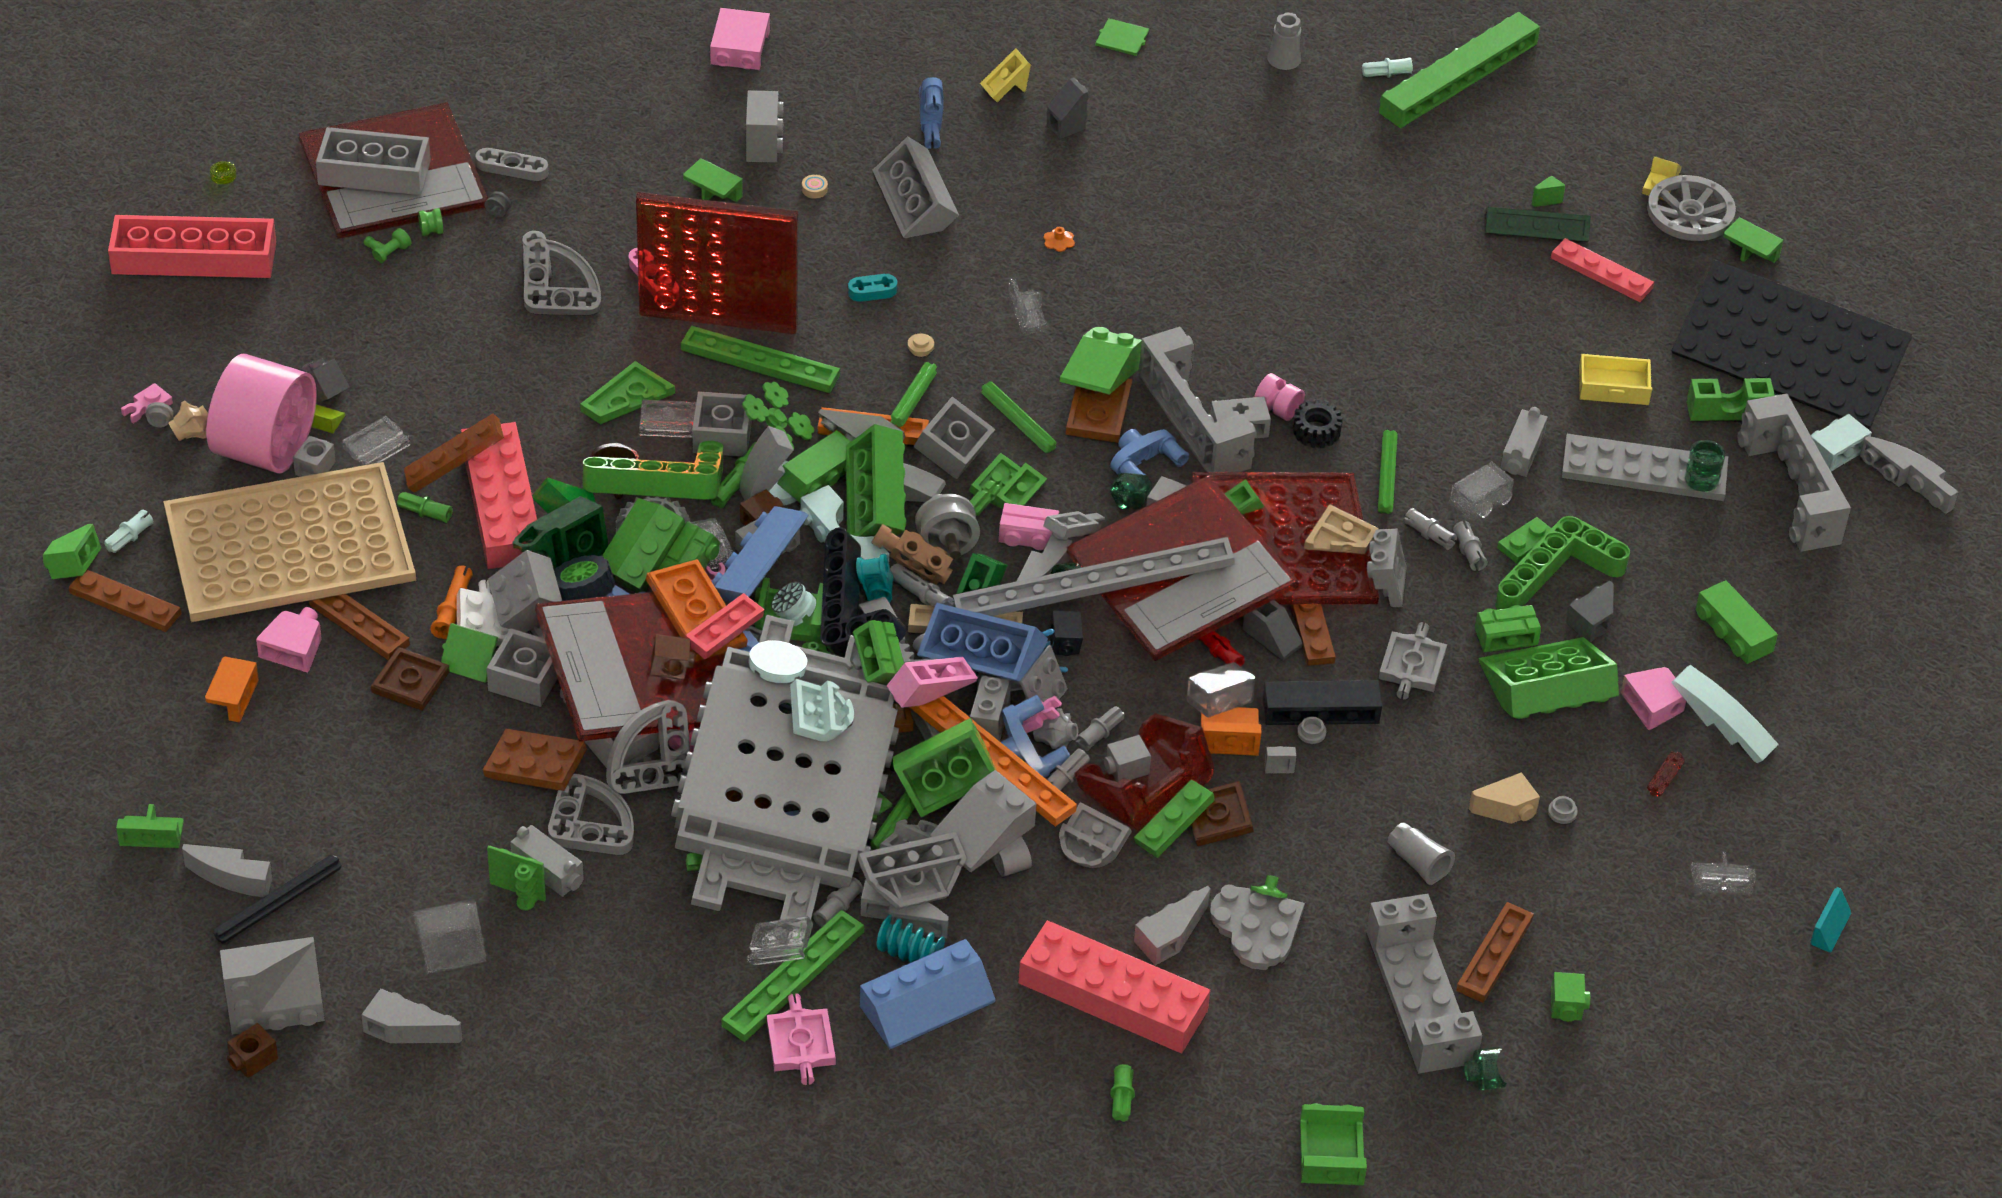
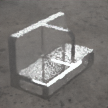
M1010 279L1009 302L1020 334L1028 335L1047 332V324L1041 310V293L1035 292V290L1020 292L1016 279Z
M1721 851L1718 864L1692 862L1690 865L1692 892L1752 894L1756 879L1755 869H1750L1748 865L1727 864L1726 851Z

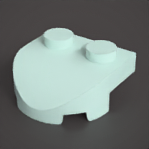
M799 679L794 680L790 684L793 733L818 741H829L838 737L853 721L854 709L851 700L845 701L838 692L840 687L827 680L822 686Z

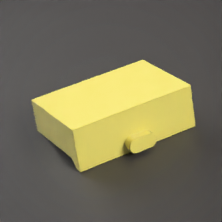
M1581 354L1579 364L1580 400L1649 405L1652 393L1650 359Z

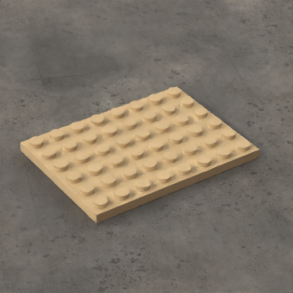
M384 462L163 501L191 622L416 581L415 569Z

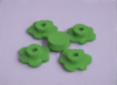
M765 382L763 384L764 397L775 408L768 410L763 406L764 404L761 399L755 398L751 394L745 396L742 407L745 409L749 419H757L759 422L765 420L768 426L782 430L785 434L786 431L783 428L788 423L796 436H801L804 440L812 438L814 428L810 425V419L806 415H799L794 412L787 420L783 412L779 410L782 406L788 405V393L778 383ZM786 434L791 443L792 437L789 434Z

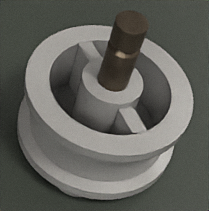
M936 494L917 511L915 525L919 535L933 547L937 546L944 549L951 558L958 559L976 545L980 536V527L976 520L975 509L968 499L956 494Z

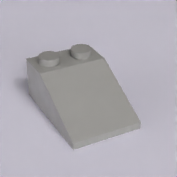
M994 770L972 786L934 829L930 837L956 832L967 857L963 866L972 872L1035 826L1036 803L999 772Z

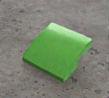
M1000 453L971 485L969 492L976 495L978 491H982L981 488L987 481H994L1000 487V492L995 498H991V504L1003 509L1004 503L1025 506L1046 482L1047 478L1027 463L1020 467Z

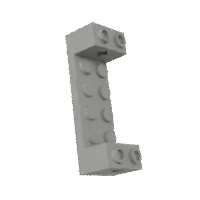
M1177 327L1142 338L1139 376L1210 478L1214 481L1251 469L1252 458L1255 454L1254 440L1257 437L1254 425L1249 423L1243 414L1214 422L1213 417L1203 409L1200 399L1195 397L1190 390L1187 381H1189V374L1192 369L1191 354L1194 350L1191 337L1187 336L1181 327Z
M1788 394L1748 400L1745 412L1742 413L1741 430L1737 435L1740 447H1744L1749 456L1778 451L1780 460H1784L1788 467L1790 478L1792 480L1795 479L1798 485L1800 496L1797 507L1794 509L1792 527L1789 528L1791 541L1797 544L1801 552L1840 545L1851 507Z
M1429 894L1371 903L1366 930L1418 1074L1476 1064L1482 1039V1033L1474 1012L1461 1013L1435 946L1433 936L1437 915Z

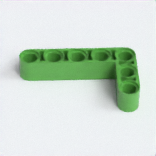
M704 441L700 443L695 463L589 457L583 461V489L594 493L713 499L717 497L721 483L724 446L717 441Z
M1563 517L1500 582L1496 597V608L1499 610L1507 609L1514 605L1524 606L1570 556L1581 560L1608 576L1620 577L1627 570L1630 549L1621 541L1576 517Z

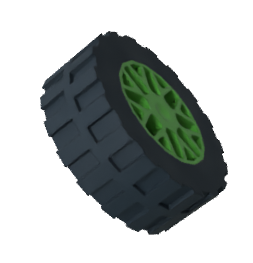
M586 555L573 558L554 569L563 605L599 601L611 593L615 587L610 564L602 556Z

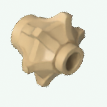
M183 401L181 402L179 412L168 424L179 441L191 437L204 439L207 438L208 412L203 405L198 408Z

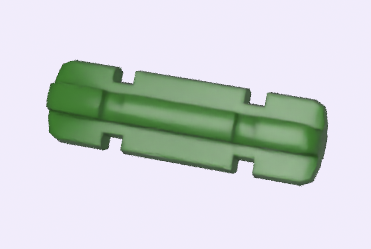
M987 481L981 488L982 491H978L970 500L977 516L992 501L991 498H995L1000 492V487L996 482Z

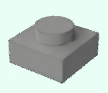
M1266 747L1265 773H1294L1296 762L1295 747Z

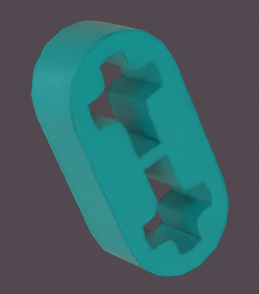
M890 274L856 277L848 283V295L854 301L886 299L893 297L897 293V279Z

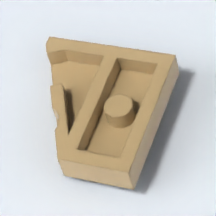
M1329 504L1306 539L1304 548L1307 550L1365 554L1370 547V541H1374L1375 530L1379 528Z

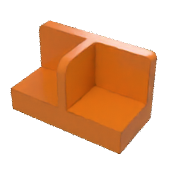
M223 657L205 695V701L207 703L227 706L229 721L240 722L259 681L256 662Z

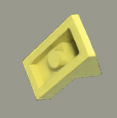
M1015 48L980 84L996 102L1014 85L1025 92L1031 65Z
M1654 157L1651 172L1644 184L1642 194L1649 196L1656 184L1664 179L1678 176L1681 166L1677 163Z

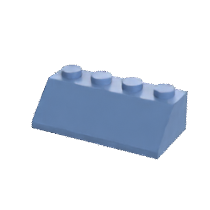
M774 506L769 514L763 512L754 524L758 529L754 534L750 532L746 534L739 544L743 548L739 554L733 552L724 564L728 568L724 575L718 572L712 580L713 585L726 605L743 593L748 597L752 595L809 516L807 513Z
M936 603L917 655L926 659L964 657L973 671L1019 682L1043 653L1048 638L1034 626Z
M966 939L860 985V1008L889 1049L995 1002L983 963Z

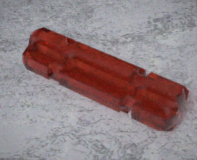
M1671 752L1667 756L1653 779L1647 785L1650 795L1661 796L1685 762L1682 753Z

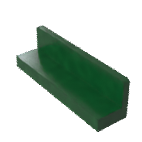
M1496 207L1486 208L1485 233L1561 240L1566 238L1573 241L1589 242L1591 216Z

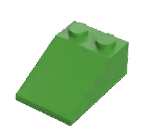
M1104 327L1092 328L1080 340L1060 376V382L1111 394L1139 370L1142 340L1136 339L1128 333L1116 334L1109 332Z

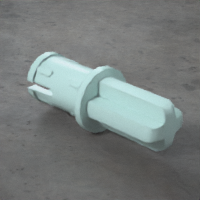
M1385 58L1381 62H1370L1362 65V73L1365 77L1387 75V78H1390L1391 75L1412 74L1413 70L1411 58L1398 60Z
M140 510L128 522H122L119 525V529L104 541L106 549L109 552L116 553L128 542L137 540L138 534L153 524L152 516L149 514L144 518L143 516L147 514V511Z

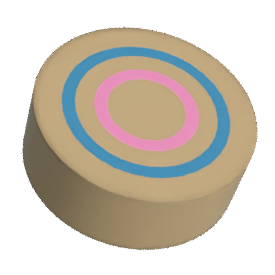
M809 175L803 179L802 192L805 196L821 198L826 195L828 183L824 177Z

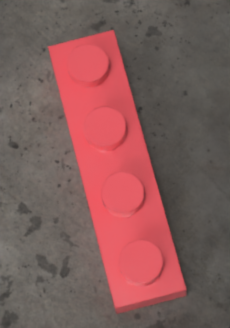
M1566 238L1551 254V259L1638 302H1641L1654 286V281Z

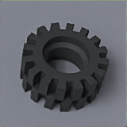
M1315 400V403L1312 404L1311 401H1306V405L1301 404L1299 409L1296 408L1292 429L1293 435H1296L1298 442L1302 440V444L1305 446L1311 443V448H1315L1316 444L1320 448H1325V443L1328 446H1332L1333 441H1338L1343 418L1340 410L1336 411L1335 405L1332 404L1328 407L1329 402L1324 401L1323 404H1319L1320 400ZM1321 422L1324 423L1326 426L1317 427L1309 423Z

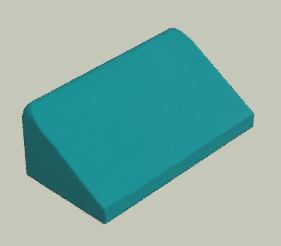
M1837 887L1834 889L1815 925L1810 942L1811 945L1827 952H1832L1851 915L1850 907L1841 888Z

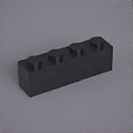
M1379 680L1265 682L1263 706L1266 725H1299L1307 717H1317L1323 721L1324 725L1380 724L1382 701Z

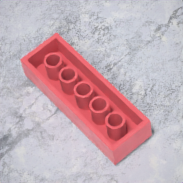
M115 215L108 249L111 274L271 278L276 248L274 219Z
M516 422L501 424L504 438L465 462L487 569L504 567L522 554L519 549L513 548L512 542L528 524L537 520Z
M1048 920L1020 961L1019 984L1181 1054L1208 1011L1210 989Z

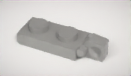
M1079 511L1051 515L1046 517L1043 527L1052 531V535L1056 538L1067 540L1070 537H1083L1084 535L1098 533L1105 517L1098 513L1085 515Z

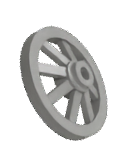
M1680 175L1664 179L1653 187L1649 194L1647 210L1653 223L1665 233L1683 240L1705 241L1723 235L1733 224L1736 206L1730 193L1716 182L1699 176ZM1681 188L1682 201L1679 202L1668 191ZM1689 188L1699 189L1704 192L1698 200L1691 199ZM1712 195L1720 201V204L1704 209V205ZM1662 197L1673 209L1658 205L1659 198ZM1725 211L1723 219L1709 217ZM1665 216L1675 218V220L1670 221ZM1699 224L1707 225L1710 227L1701 228Z

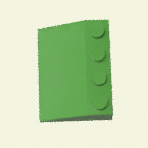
M1584 637L1479 658V663L1501 707L1510 716L1517 719L1527 718L1530 714L1538 712L1552 713L1557 708L1562 707L1577 708L1582 706L1583 703L1591 701L1605 702L1611 697L1619 696L1617 664Z

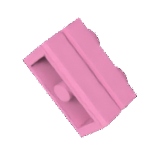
M1004 503L999 527V542L1009 546L1021 545L1033 547L1036 550H1044L1052 535V531L1043 527L1047 516L1058 515L1059 511Z

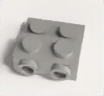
M1398 528L1375 530L1374 541H1370L1372 561L1367 563L1368 577L1373 578L1375 589H1383L1384 597H1389L1391 607H1402L1406 563Z

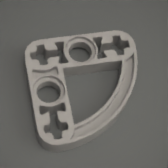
M533 239L526 245L524 306L527 311L534 314H595L601 307V291L597 276L590 264L572 248L552 240ZM535 248H540L541 250L540 263H535ZM549 257L559 258L571 265L581 275L587 288L548 287ZM533 271H540L544 274V278L536 282L531 280L529 275ZM533 296H539V301L536 305L533 304ZM547 296H551V306L547 305ZM559 296H566L569 298L570 303L561 307L555 303V299ZM574 297H578L577 307L574 306ZM586 298H592L591 306H586Z
M673 700L655 703L639 711L622 727L612 744L607 761L606 778L608 786L612 790L626 794L679 786L681 775L687 776L688 769H684L687 753L688 751L690 752L687 712L682 704ZM671 707L678 711V715L673 716V725L680 727L679 730H667V727L673 728L672 720L666 717V713L671 712ZM658 719L661 759L623 765L627 750L636 735L649 723ZM673 735H679L681 745L677 750L671 751L668 748V740ZM676 765L683 768V772L678 773V778L674 775H664L663 770H675ZM647 768H654L656 771L655 780L649 784L645 783L642 778L643 772ZM620 773L627 777L634 776L636 782L633 780L623 781L622 787L615 781L620 778Z
M573 774L564 791L558 790L548 825V837L563 848L623 855L632 849L634 843L632 813L622 796L612 790L607 784L592 777ZM573 785L578 786L575 788L574 797H571L569 789ZM586 795L594 796L607 804L618 817L621 826L580 821ZM565 807H571L575 809V812L565 815L560 810ZM561 823L565 824L566 832L563 835H557L561 830ZM593 833L598 838L594 841H586L583 839V836ZM604 835L608 836L606 837V842H604ZM618 838H624L621 843H615Z

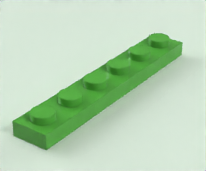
M695 326L690 327L681 342V351L827 393H831L840 377V368Z
M840 910L721 1019L722 1027L743 1042H746L767 1022V1015L776 1014L789 1002V995L793 994L795 996V994H798L864 933V925L843 910Z

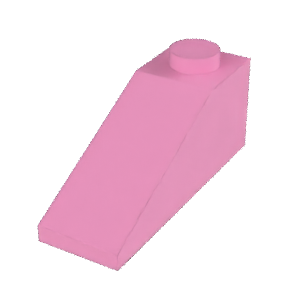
M964 657L904 663L887 684V687L893 694L895 701L903 708L926 704L976 682L978 677Z

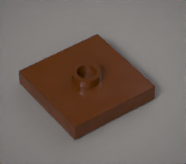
M398 647L371 685V693L423 711L450 672L449 665Z
M1240 781L1208 789L1213 792L1215 800L1191 824L1197 846L1254 832Z

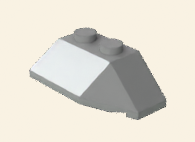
M956 832L867 851L857 855L867 883L897 909L948 897L958 878L961 867L967 859Z

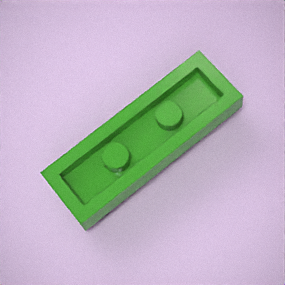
M1191 779L1134 837L1135 843L1158 858L1215 800L1213 792Z

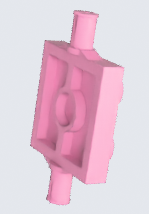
M791 994L788 996L790 1010L781 1014L767 1015V1028L774 1072L793 1069L800 1070L801 1083L807 1085L808 1076L810 1085L814 1082L812 1068L836 1065L828 1010L802 1009L801 996L795 994L794 1002V996Z

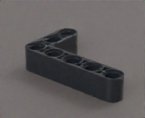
M838 527L831 530L825 540L820 638L821 642L836 656L845 658L850 635L854 636L853 631L868 621L875 620L882 623H893L899 642L906 634V627L887 609H880L858 616L860 581L857 575L856 560L858 557H861V545L844 528Z

